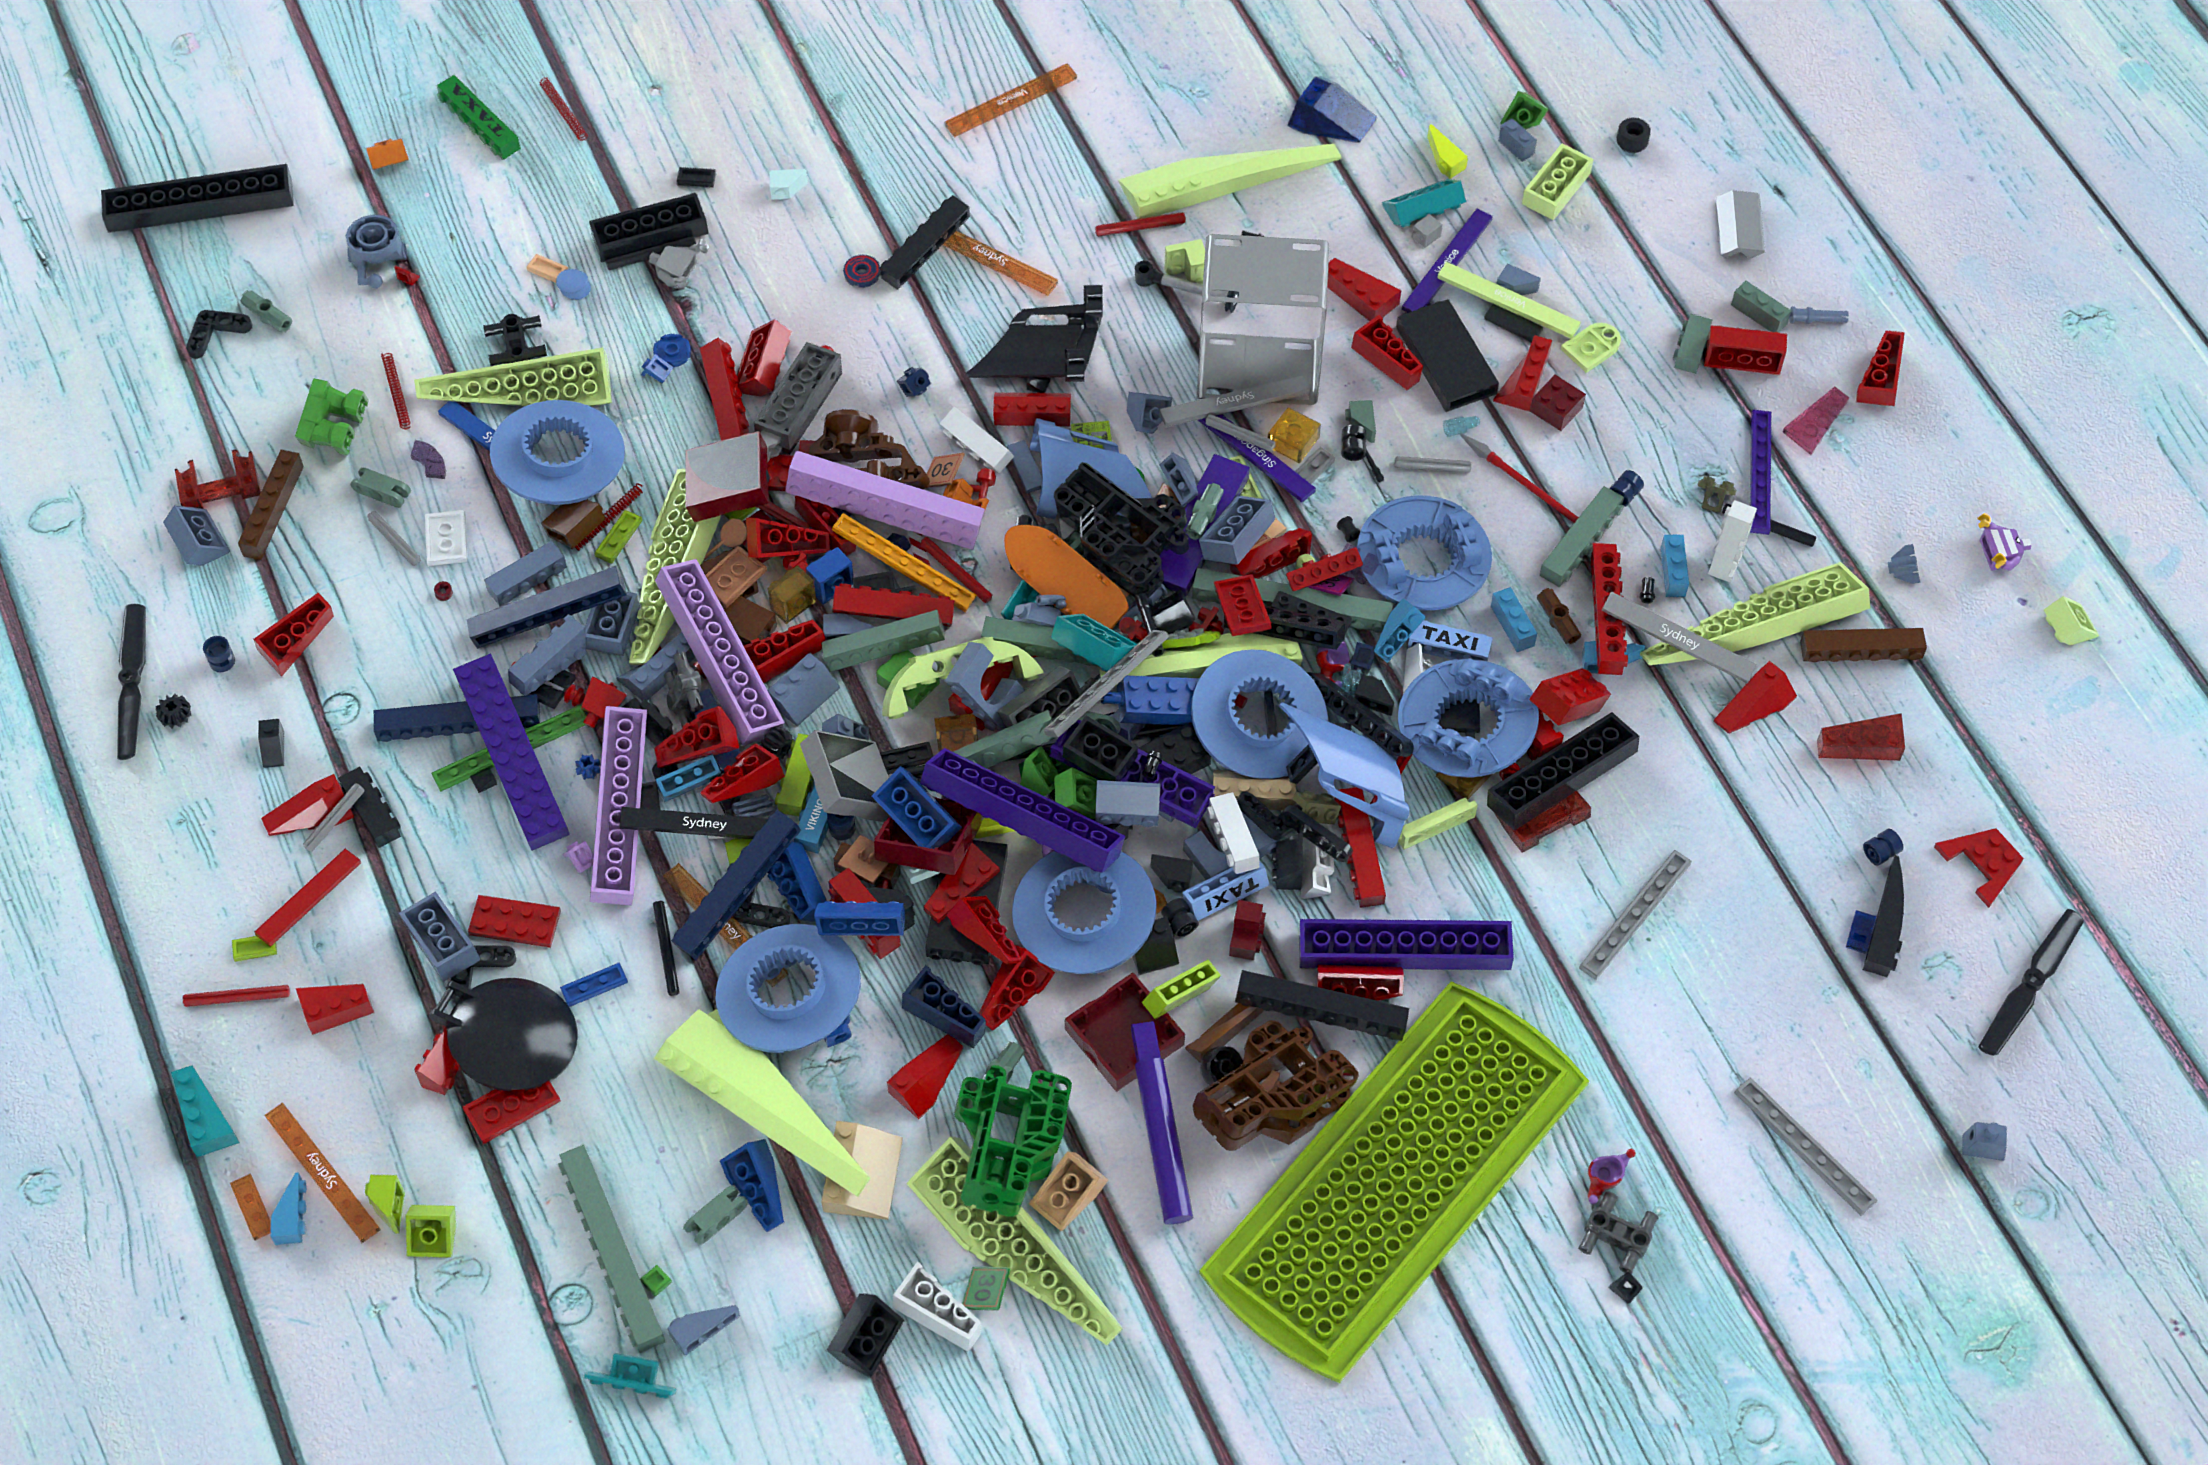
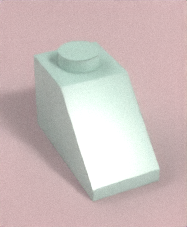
M806 169L771 170V200L790 199L807 185Z

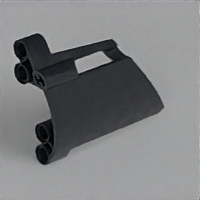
M1084 285V304L1022 309L1013 318L1009 329L998 343L965 375L969 378L1065 377V382H1084V373L1092 354L1101 319L1103 318L1102 285ZM1031 315H1066L1068 318L1067 325H1026Z

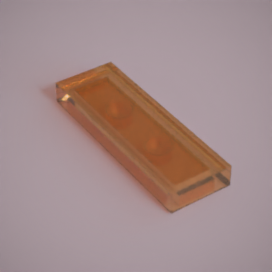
M251 1173L231 1182L230 1185L254 1241L270 1234L271 1220Z

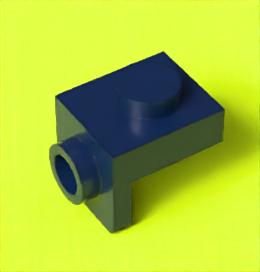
M1357 642L1353 658L1350 661V665L1354 666L1353 670L1365 673V670H1371L1375 656L1374 646Z

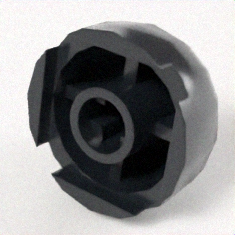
M1214 1047L1206 1052L1201 1060V1075L1204 1081L1211 1085L1243 1064V1059L1240 1053L1233 1047Z

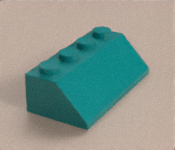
M1446 179L1381 203L1393 224L1406 227L1411 225L1412 221H1420L1429 214L1436 216L1445 213V209L1450 208V210L1460 208L1461 204L1467 201L1461 181Z
M1085 614L1057 616L1051 639L1058 642L1059 646L1072 650L1073 654L1086 658L1088 663L1100 666L1104 672H1108L1137 645L1135 642Z

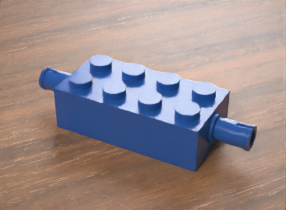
M1127 675L1117 684V692H1108L1101 698L1103 699L1101 703L1118 704L1120 723L1185 725L1191 722L1193 724L1191 702L1194 689L1200 678Z

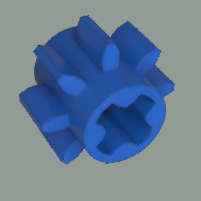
M593 754L582 755L579 761H575L577 775L582 774L583 780L586 778L594 779L596 774L600 773V760H594Z

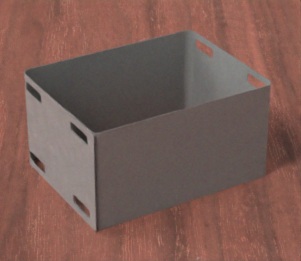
M1210 234L1206 237L1196 399L1218 396L1207 394L1206 389L1210 388L1229 389L1234 392L1303 375L1310 388L1309 400L1283 399L1271 403L1314 405L1318 402L1327 311L1329 243L1327 241ZM1215 239L1242 241V246L1215 245L1214 241ZM1293 244H1317L1321 247L1318 251L1293 249ZM1211 291H1236L1239 292V297H1214L1211 296ZM1291 295L1318 296V302L1292 301L1290 298ZM1204 302L1321 307L1320 336L1317 339L1206 333L1202 330ZM1212 338L1236 340L1235 345L1211 344L1209 342ZM1285 343L1311 344V349L1285 348Z

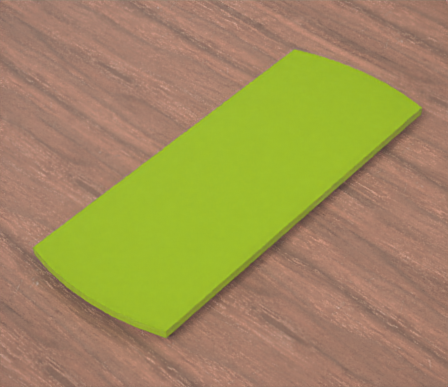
M1451 981L1404 1034L1403 1040L1397 1042L1199 1270V1274L1224 1305L1261 1339L1309 1370L1337 1383H1341L1588 1086L1589 1080L1566 1054L1527 1021L1482 994Z

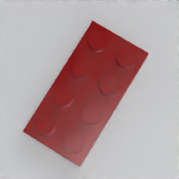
M1253 574L1214 581V589L1232 636L1271 629V621Z
M478 895L468 934L470 936L551 948L561 909L557 906Z
M547 1081L541 1087L527 1091L524 1089H511V1092L494 1089L462 1108L480 1140L485 1144L561 1102L550 1081Z

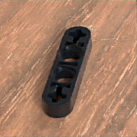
M1289 805L1281 813V820L1297 833H1303L1304 838L1337 861L1346 862L1353 854L1352 847L1347 842L1297 807ZM1305 825L1309 826L1312 831L1308 830ZM1322 837L1326 838L1329 843L1325 842Z

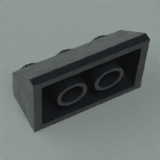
M860 1293L826 1351L842 1364L868 1377H872L903 1324L904 1319L876 1295Z

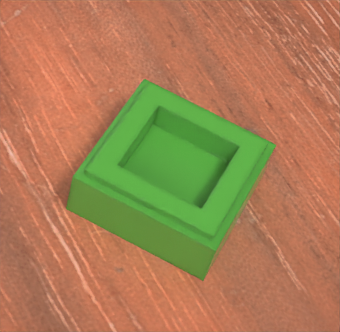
M658 1265L654 1266L640 1279L641 1283L655 1297L672 1283V1280Z

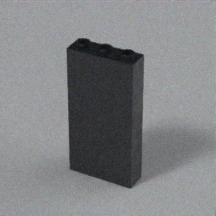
M1449 299L1438 301L1433 305L1421 307L1409 313H1403L1397 317V331L1408 349L1423 365L1422 373L1445 412L1497 394L1499 386L1497 378Z
M973 840L972 843L1000 868V872L971 897L987 896L998 911L1008 856V845ZM939 873L937 887L947 874ZM931 917L925 946L926 957L934 960L949 959L957 963L965 961L972 962L975 965L989 964L991 953L954 928L948 917L939 924Z

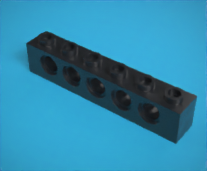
M1265 606L1271 621V629L1253 632L1255 634L1337 650L1345 640V622ZM1224 616V628H1229Z

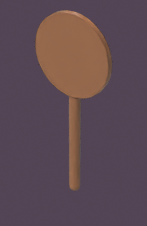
M739 519L727 521L721 529V541L705 555L703 561L723 544L730 548L740 546L747 536L745 523Z

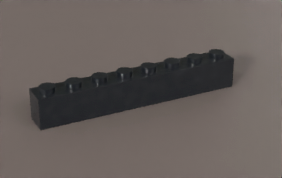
M1245 970L1241 972L1235 1003H1240L1243 1006H1253L1265 1011H1275L1287 1016L1301 1017L1308 1021L1314 1020L1327 1025L1340 1026L1348 1030L1362 1031L1370 1035L1388 1037L1391 1040L1401 1041L1406 1031L1410 1009Z

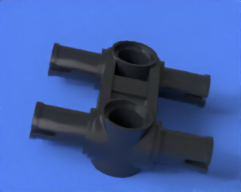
M508 314L501 319L500 323L483 325L485 337L502 334L505 337L507 350L503 353L489 354L490 366L547 357L545 344L528 348L524 337L526 329L542 327L540 315L523 318L516 314Z

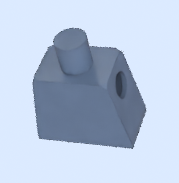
M1975 1122L1963 1133L1962 1155L2005 1160L2007 1147L2006 1126L1994 1122L1990 1124Z

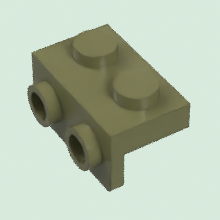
M1304 791V793L1295 792L1293 800L1303 808L1302 811L1318 823L1333 825L1336 823L1341 806L1332 799L1333 796L1328 793L1314 794L1310 791Z

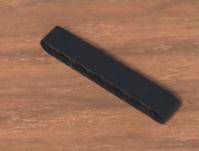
M1307 672L1318 686L1325 705L1392 756L1408 757L1413 753L1414 745L1410 739L1325 675Z

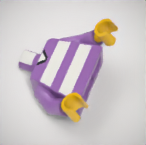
M1983 513L1977 519L1981 521L1978 523L1979 528H1984L1980 543L1991 571L2000 568L2011 571L2020 563L2024 550L2031 549V541L2029 538L2020 539L2015 529H2008L1994 524L1991 521V517L1987 513Z

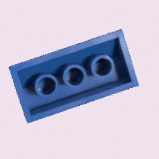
M901 766L872 795L878 804L920 847L938 848L948 843L962 828L920 782Z
M833 901L818 903L814 917L819 935L904 936L905 910L903 903L896 901L888 903H878L875 901L867 903H857L854 901L835 903Z

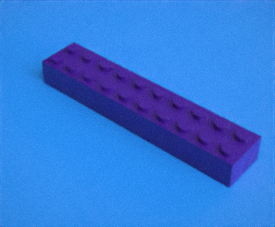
M491 653L454 668V674L531 851L570 835Z
M946 748L942 749L925 763L920 784L927 787L928 790L935 791L949 800H954L965 808L980 813L983 817L990 818L1004 827L1017 831L1020 835L1035 840L1038 844L1045 845L1057 853L1072 858L1075 862L1090 867L1093 871L1103 873L1120 856L1126 836Z
M1300 919L1299 968H1317V964L1402 967L1403 969L1511 970L1514 960L1512 921Z

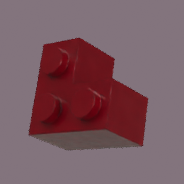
M1238 900L1229 956L1254 960L1255 953H1260L1262 941H1259L1258 938L1259 934L1263 935L1266 918V913L1263 912V904Z

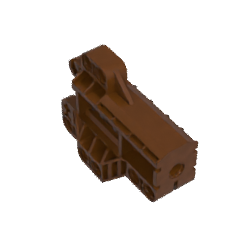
M1270 1020L1249 1034L1244 1046L1243 1064L1197 1093L1192 1105L1194 1116L1198 1121H1202V1125L1212 1136L1215 1135L1216 1141L1228 1151L1239 1149L1260 1134L1290 1145L1310 1132L1317 1122L1344 1105L1350 1097L1349 1088L1358 1079L1359 1073L1357 1069L1337 1050H1330L1320 1057L1314 1058L1307 1050L1313 1037V1032L1310 1028L1306 1026L1302 1028L1296 1027L1288 1032L1279 1022ZM1284 1066L1294 1075L1269 1092L1259 1084V1082L1269 1076L1272 1070L1278 1071ZM1343 1073L1351 1074L1353 1079H1345ZM1343 1092L1346 1097L1340 1098L1338 1095ZM1327 1102L1330 1105L1329 1108L1322 1107Z

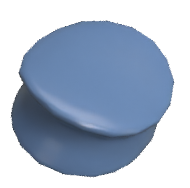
M568 269L560 272L557 276V287L567 298L579 300L585 298L591 291L588 276L582 271Z

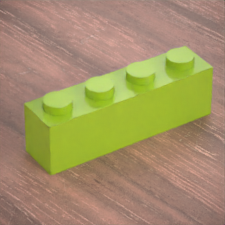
M798 733L796 741L793 740L791 744L792 755L786 761V775L781 779L780 787L782 788L775 797V804L783 814L799 817L801 810L806 808V798L811 791L814 778L808 768L800 743L809 735Z
M1208 959L1154 988L1142 1003L1154 1019L1209 990L1221 977V974Z

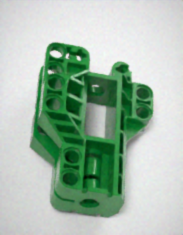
M994 1065L987 1071L984 1080L975 1077H966L963 1080L954 1116L958 1121L964 1123L974 1139L960 1197L964 1205L969 1207L976 1205L977 1209L992 1213L995 1210L998 1211L997 1214L1014 1217L1019 1213L1029 1182L1049 1176L1054 1155L1058 1152L1062 1141L1067 1117V1107L1072 1083L1067 1077L1038 1070L1032 1074L1029 1087L1025 1089L1007 1084L1005 1069ZM1056 1084H1063L1067 1089L1059 1090ZM995 1112L1019 1118L1013 1143L990 1138Z

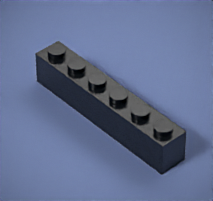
M954 195L949 199H945L941 207L936 212H932L929 219L924 224H920L917 231L912 236L907 237L905 243L900 248H897L888 260L881 264V278L899 290L970 217V206Z

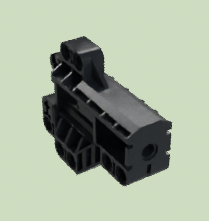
M1082 462L1078 469H1075L1065 479V483H1062L1054 492L1058 517L1080 533L1082 548H1084V558L1134 598L1138 594L1136 591L1139 587L1147 588L1148 590L1145 594L1147 599L1150 598L1164 582L1160 558L1164 549L1166 551L1170 549L1179 555L1185 554L1189 550L1188 536L1183 530L1187 524L1185 508L1166 494H1159L1155 498H1134L1085 462ZM1166 505V507L1160 508L1159 506ZM1118 512L1150 535L1142 545L1110 522ZM1181 516V518L1175 519L1174 517ZM1124 577L1125 580L1129 581L1130 583L1126 584L1123 583L1121 580Z

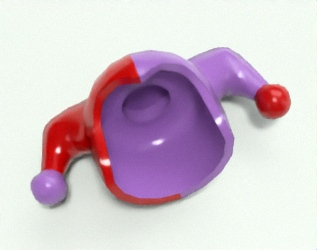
M1343 641L1337 650L1317 646L1316 662L1321 669L1320 673L1339 687H1342V682L1334 681L1332 676L1334 673L1348 670L1350 667V656L1345 642Z
M1630 1148L1625 1154L1618 1156L1597 1157L1590 1163L1588 1176L1591 1184L1588 1198L1591 1204H1596L1606 1190L1616 1187L1622 1181L1625 1175V1167L1628 1165L1630 1158H1633L1636 1154L1634 1149Z

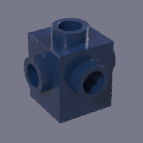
M914 367L905 370L904 375L897 380L906 397L923 394L927 390L926 387L931 384L928 379V373L922 368Z

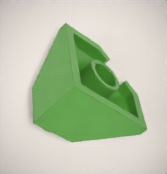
M1518 91L1500 123L1504 124L1512 118L1524 129L1540 125L1548 108L1529 94Z

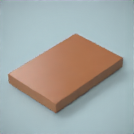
M736 546L705 576L720 604L728 608L767 571V566L756 558L748 557V552L740 546Z

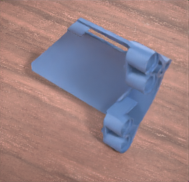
M1036 418L1029 450L1041 453L1042 488L1036 512L1037 516L1056 519L1057 509L1054 492L1062 483H1065V479L1075 469L1077 470L1082 462L1088 463L1134 498H1152L1135 466L1126 455L1119 453L1118 446L1114 442L1057 427L1054 422ZM1072 437L1103 444L1104 449L1076 443Z
M1283 702L1280 703L1279 707L1301 731L1316 757L1320 767L1318 780L1321 786L1328 791L1329 795L1374 817V826H1372L1374 841L1389 848L1395 847L1410 810L1409 805L1404 799L1402 778L1394 757L1366 735L1361 736ZM1336 778L1377 795L1378 799L1375 803L1369 804L1338 791L1334 786V779Z

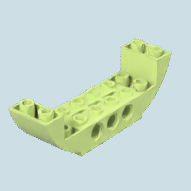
M983 637L969 641L984 644L994 655L988 667L994 666V661L998 663L1012 661L1016 678H1023V681L1038 679V674L1044 673L1035 659L1015 645L995 641L993 637ZM969 642L908 658L909 663L896 674L886 691L882 716L889 717V719L904 717V712L909 710L903 690L916 688L917 683L920 682L921 685L937 682L936 678L938 677L946 679L954 667L951 661L952 658L955 657L957 661ZM934 662H936L937 664V670L935 672L932 669V665Z

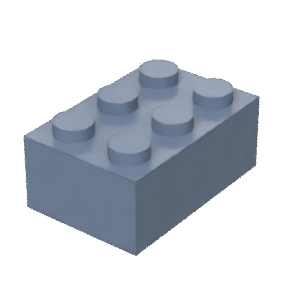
M626 592V596L591 608L585 625L586 649L624 656L640 608L637 593Z

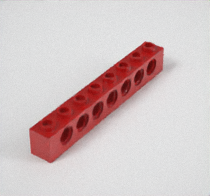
M1593 543L1590 556L1598 674L1622 675L1624 667L1628 665V655H1624V652L1627 650V640H1623L1626 634V625H1622L1623 621L1601 611L1611 592L1619 596L1622 593L1623 582L1619 581L1622 568L1618 566L1621 554L1617 552V544Z

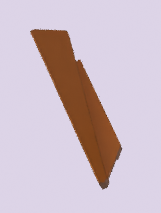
M1238 1003L1206 1030L1200 1038L1187 1045L1185 1049L1201 1063L1206 1052L1214 1047L1226 1045L1265 1010L1253 1006H1243Z

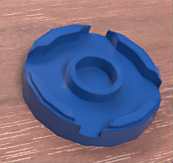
M667 334L660 337L658 342H655L653 353L672 367H678L686 363L690 358L691 346L689 341L683 338L682 335Z

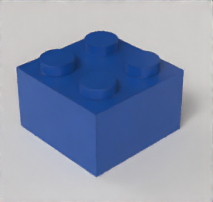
M838 547L826 552L823 557L811 562L806 567L808 588L823 605L834 598L835 586H839L841 583L853 585L852 561Z

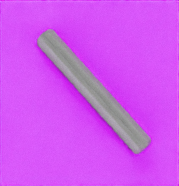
M1211 414L1206 418V425L1267 451L1272 452L1275 449L1276 442Z
M1396 456L1394 464L1396 468L1454 472L1471 471V462L1462 460Z
M376 511L368 514V520L411 565L416 566L421 562L420 556Z
M357 783L351 787L303 843L307 850L312 852L363 794L364 788Z

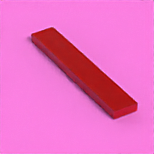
M345 848L255 930V935L271 947L361 864L360 859Z

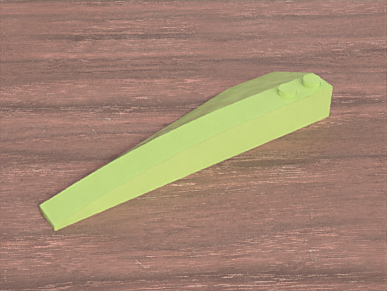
M603 347L414 379L417 399L527 406L550 400L573 401L590 407L612 403L607 354Z
M1226 633L1222 634L1220 639L1210 643L1176 647L1164 651L1161 656L1157 657L1151 654L1128 675L1200 678L1204 671L1219 658L1236 651L1251 649L1279 654L1301 666L1303 658L1298 642L1255 633L1237 636ZM1101 669L1099 670L1100 677L1106 673Z

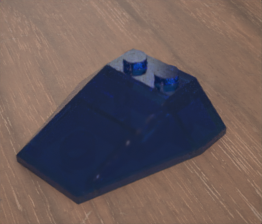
M1315 76L1297 100L1288 122V127L1304 134L1360 143L1377 120V116L1338 83L1324 77Z

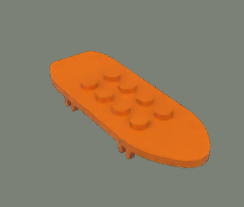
M1033 525L1013 526L1006 532L1004 538L1005 551L1014 571L1041 595H1063L1066 598L1065 602L1067 605L1059 610L1064 615L1085 614L1104 626L1113 629L1127 613L1129 606L1121 589L1056 534L1045 528Z

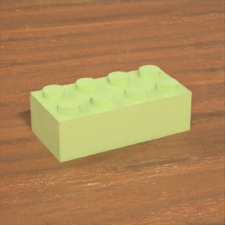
M1561 144L1524 189L1522 205L1554 220L1591 174L1593 159Z

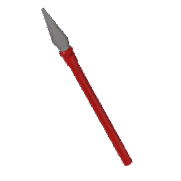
M1462 433L1460 434L1479 457L1502 469L1571 522L1575 523L1578 516L1506 464L1495 452L1490 450L1488 445Z

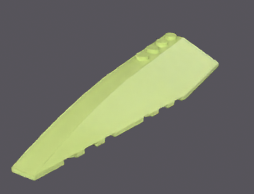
M1335 144L1190 158L1119 179V184L1137 219L1163 215L1340 160L1341 155Z
M677 469L651 533L653 542L649 546L648 551L650 560L646 562V569L648 571L643 579L639 602L642 606L637 614L639 623L634 631L636 640L632 642L630 665H644L649 661L675 621L669 606L655 582L661 567L697 559L699 565L702 564L721 517L717 516L698 522L693 521L686 509L685 469Z
M1839 562L1764 588L1763 593L1759 595L1754 593L1749 596L1750 600L1744 603L1739 601L1734 604L1732 609H1723L1700 621V625L1696 628L1691 626L1687 630L1731 652H1735L1822 626L1828 622L1840 620L1846 616L1870 609L1869 588L1843 563ZM1663 642L1640 652L1641 657L1648 665L1697 659Z
M700 1009L665 1040L654 1057L659 1063L855 1196L859 1197L870 1180L866 1172L849 1155L844 1146L838 1142L832 1132L821 1122V1119L793 1089V1086L782 1076L765 1053L739 1042L728 1032L724 1025Z
M950 1136L906 1184L961 1247L972 1252L977 1258L992 1267L1010 1268L1008 1278L1039 1300L1047 1303L1049 1307L1060 1312L1073 1323L1078 1324L1083 1330L1105 1345H1108L1123 1328L1073 1265L1022 1206L1016 1216L1007 1217L997 1214L998 1211L995 1210L992 1213L977 1209L976 1205L971 1207L964 1205L960 1197L971 1149L961 1138Z

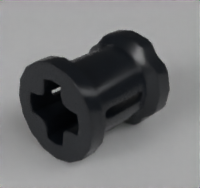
M1346 516L1337 523V528L1343 532L1347 542H1353L1359 538L1361 531L1353 524L1352 517Z

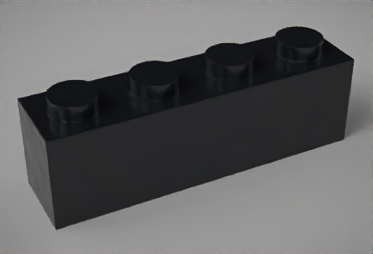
M359 766L338 777L345 794L355 783L364 788L363 794L352 806L378 848L401 837L398 830L401 826L397 818L390 816L392 811L387 802L382 803L380 800L382 795L377 786L372 787L371 783H373V780L368 772L364 773Z

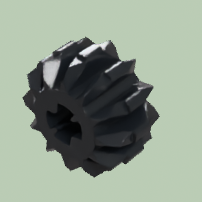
M174 693L172 697L166 695L165 700L159 699L160 705L155 706L156 717L164 727L169 725L173 729L177 725L181 728L182 722L188 723L187 717L191 716V706L183 695L178 697Z
M776 726L770 729L768 734H765L760 746L777 756L779 760L784 759V756L791 749V744L794 740L792 738L793 735L785 728Z

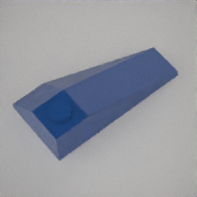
M766 1139L748 1142L719 1160L728 1182L733 1186L735 1185L741 1193L739 1196H744L749 1201L748 1204L752 1208L753 1215L766 1232L784 1223L774 1159Z

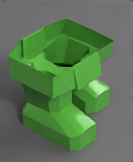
M313 378L295 437L300 444L314 449L315 444L332 446L338 453L348 456L350 450H347V446L350 447L355 431L350 424L344 422L336 424L329 421V418L332 415L362 423L363 417H361V413L364 414L365 406H368L367 396L363 391L352 389L348 394H345L331 387L328 381Z

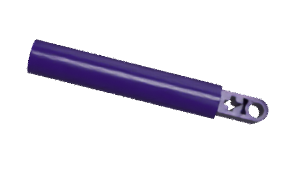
M1153 1021L1131 1024V1034L1137 1061L1135 1070L1164 1224L1168 1225L1185 1223L1193 1219V1212L1165 1064L1160 1056L1155 1025Z

